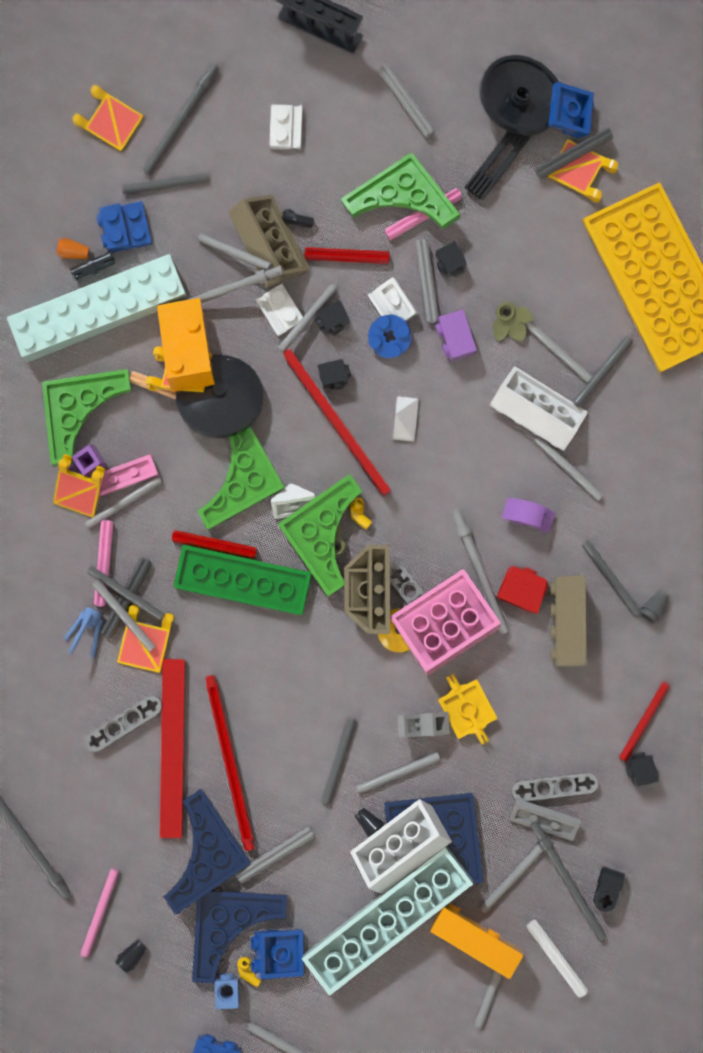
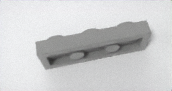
M517 798L509 817L510 821L528 827L533 822L538 821L544 832L571 841L574 840L580 826V819Z

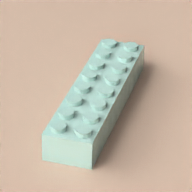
M167 254L7 317L22 358L29 362L158 311L157 305L183 301L187 299L171 256Z
M446 846L304 953L302 960L330 996L473 885V879Z

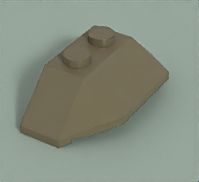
M367 545L344 567V612L367 634H390V545Z

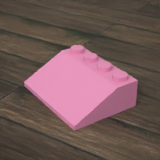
M464 569L390 616L391 621L426 676L432 674L501 628V622Z

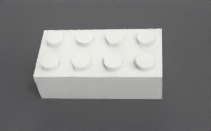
M419 799L350 851L368 888L383 894L452 841L434 808Z

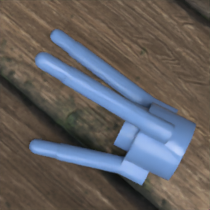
M86 607L84 612L81 611L79 618L64 637V640L67 641L80 623L82 624L68 651L69 654L73 653L86 627L93 629L95 625L90 655L92 659L95 657L100 628L104 622L100 619L102 615L100 612Z

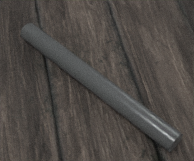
M207 173L129 184L123 185L122 190L123 194L208 182Z
M626 336L573 400L576 406H581L631 345L633 340L630 337Z
M588 540L582 544L633 616L640 613L641 610L591 542Z
M92 565L88 568L86 573L97 580L99 579L100 582L159 621L163 618L165 613Z
M347 718L321 803L330 804L356 719Z

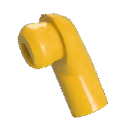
M359 497L355 498L350 504V517L367 530L372 521L364 515V500Z
M248 957L240 958L237 962L239 976L258 988L263 979L255 977V973H252L251 960Z

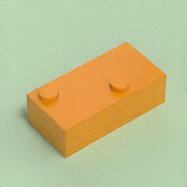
M200 298L157 305L166 375L171 392L215 385L204 311Z
M451 902L438 911L430 925V932L506 978L511 979L523 957L520 948L501 938V935L490 928L488 930L461 914V909Z

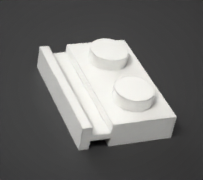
M271 105L270 149L295 148L301 150L302 105Z
M395 277L390 278L376 288L375 291L368 294V297L381 316L395 314L408 321L418 314Z
M283 284L265 293L262 297L255 299L277 337L293 329L303 318Z

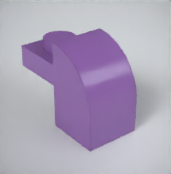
M88 445L72 456L74 464L70 465L69 470L90 477L96 471L97 466L105 468L107 463L95 445Z
M507 498L501 519L516 525L529 526L539 531L550 533L555 512L546 509V506L534 502Z

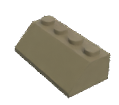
M272 194L242 199L228 212L249 254L272 263V268L282 265L284 274L270 278L269 282L264 283L266 288L283 284L310 270L288 224L283 222L282 212ZM255 266L257 271L263 270L262 268Z
M585 575L555 577L553 582H550V595H554V604H550V617H554V626L550 627V639L554 640V648L550 650V660L554 662V666H587Z

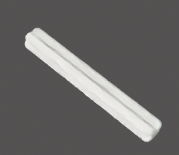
M535 919L530 921L526 925L529 932L578 998L585 996L588 993V989Z

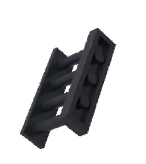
M275 0V2L283 5L278 15L279 20L353 55L355 54L363 38V34L357 32L363 21L362 15L330 0Z

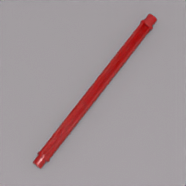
M215 675L205 677L207 684L205 687L209 695L242 838L241 842L244 844L245 851L255 849L253 842L255 839L252 835L219 693V684L216 683Z

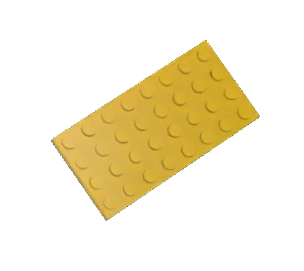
M661 183L652 185L583 218L582 222L658 372H664L703 353V264Z

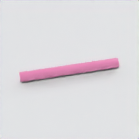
M111 868L81 950V956L89 957L119 874V871Z

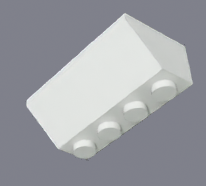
M515 366L490 403L498 412L507 415L517 424L523 425L535 435L542 437L554 447L563 451L588 411L576 406L572 401Z

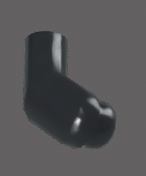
M285 209L282 213V220L285 224L312 228L314 224L313 217L295 214L291 209Z

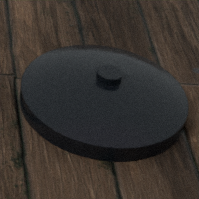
M522 55L504 56L490 64L482 76L479 86L480 100L487 115L504 130L525 136L540 134L551 127L549 126L552 88L553 84L558 82V80L545 65L533 58Z
M212 355L211 363L215 385L205 386L204 392L177 391V409L183 421L195 432L212 438L232 437L247 430L258 418L263 405V388L257 373L244 361L227 355Z

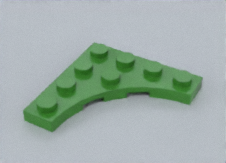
M412 152L341 198V203L352 218L376 208L404 207L428 216L442 230L460 219V213Z
M128 369L42 382L52 467L58 466L64 454L74 456V448L79 431L95 409L116 396L132 392Z
M251 426L244 432L229 437L231 463L226 481L213 499L197 510L207 530L214 528L284 489L281 480Z
M348 474L278 524L328 597L344 586V579L338 568L335 555L337 528L345 510L363 492L351 474Z

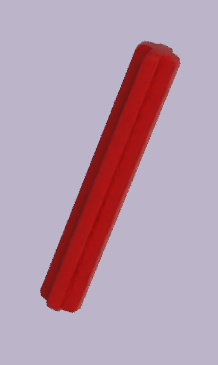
M306 247L304 254L306 260L388 264L390 259L388 251Z
M174 530L171 540L176 543L255 559L257 555L256 547Z

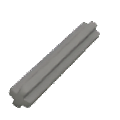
M386 64L379 69L381 77L424 137H430L435 131L433 126L390 66Z
M427 239L417 240L416 244L426 319L428 324H434L438 321V311L429 244Z
M310 827L303 829L237 872L236 877L238 881L244 883L314 838L315 835Z

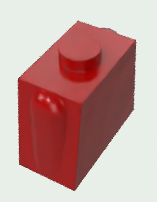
M511 566L508 568L495 598L537 615L549 583L547 579L538 576L537 571L525 567L523 570L516 566Z

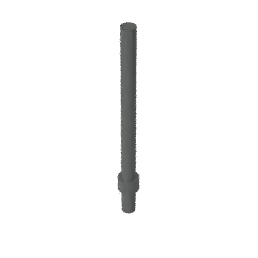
M212 63L205 75L200 77L196 83V89L143 168L144 172L147 174L152 172L203 92L207 91L211 86V80L218 71V66Z
M0 797V813L45 873L50 886H54L63 900H66L71 894L62 883V877L58 872H54Z
M538 821L533 822L530 827L538 839L537 843L541 850H545L598 940H604L607 937L554 850L553 842L549 835H545Z

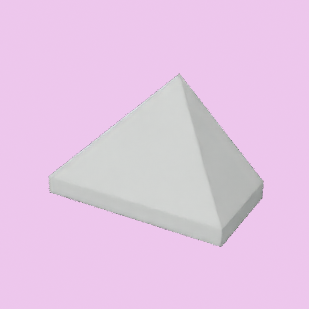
M397 396L393 440L414 442L418 398Z
M292 483L271 499L274 519L289 517L315 498L314 493Z

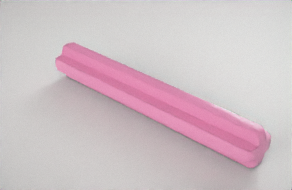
M457 188L445 194L452 204L462 198ZM415 211L386 228L385 233L392 240L429 217Z
M109 520L101 521L97 569L109 576L114 523ZM95 589L94 606L105 607L107 602Z

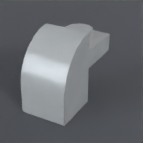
M448 712L397 715L399 738L450 734Z

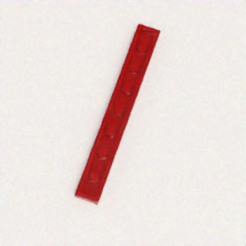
M290 349L285 351L283 355L286 362L382 496H387L391 493L387 483Z
M163 659L159 838H182L185 659Z

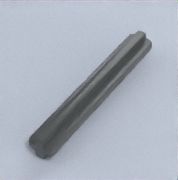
M605 128L536 167L537 176L543 179L613 139L612 131L610 128Z
M140 558L125 586L134 594H136L151 566L149 560ZM120 595L118 602L127 611L131 602ZM112 610L101 631V634L108 638L113 637L121 622V618L114 610Z

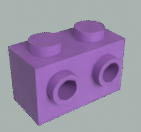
M464 310L438 317V324H435L438 337L442 336L443 338L442 350L445 358L449 357L450 362L475 355L477 349Z

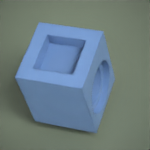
M233 973L220 974V977H217L215 980V1008H239V977H234ZM224 985H229L233 989V994L226 996L222 993L221 988Z

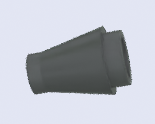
M658 590L641 607L640 616L650 623L660 620L669 595L662 590Z

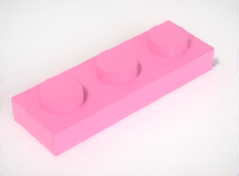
M149 454L106 470L101 483L99 497L158 476L152 455Z

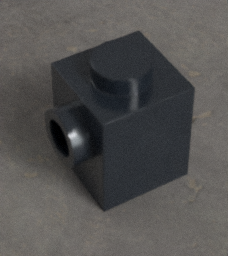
M455 241L436 250L435 258L438 261L436 266L441 275L445 274L448 279L451 276L453 278L459 277L465 272L464 269L467 267V262Z
M340 300L317 311L318 318L315 319L320 331L325 330L327 335L330 333L332 335L338 334L344 330V326L350 324V318Z
M343 359L318 364L323 389L332 388V390H339L344 388L345 384H348V377H351L349 364L344 365Z
M645 751L632 754L633 758L627 760L628 765L625 768L628 778H632L634 786L640 787L659 782L653 756L650 754L646 755Z

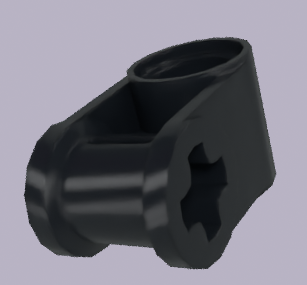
M605 866L602 867L593 899L596 908L603 912H609L615 908L619 892L624 883L625 873ZM607 895V899L610 900V903L605 904L604 907H602L603 904L599 902L600 898H605V896Z

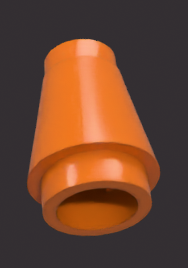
M67 237L59 239L56 255L65 259L87 260L89 247Z

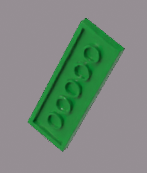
M182 545L173 588L302 616L312 573Z

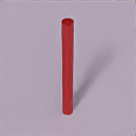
M661 683L618 757L619 759L627 762L670 688L669 684Z

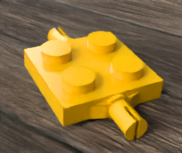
M454 674L446 677L452 690L447 695L439 698L438 702L442 710L448 712L449 723L457 738L460 739L468 734L475 733L481 745L488 742L489 739L483 729L488 723L498 718L478 680L475 679L468 684L460 685Z

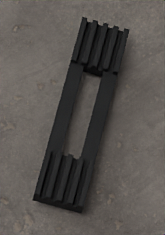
M507 131L482 166L466 184L465 189L480 200H483L532 135H518ZM509 142L514 146L513 150L493 176L488 178L484 173Z

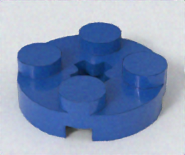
M395 314L384 315L376 319L370 326L368 342L376 354L385 358L398 357L410 347L412 332L407 321L401 316ZM392 330L396 339L388 342L385 333H389Z

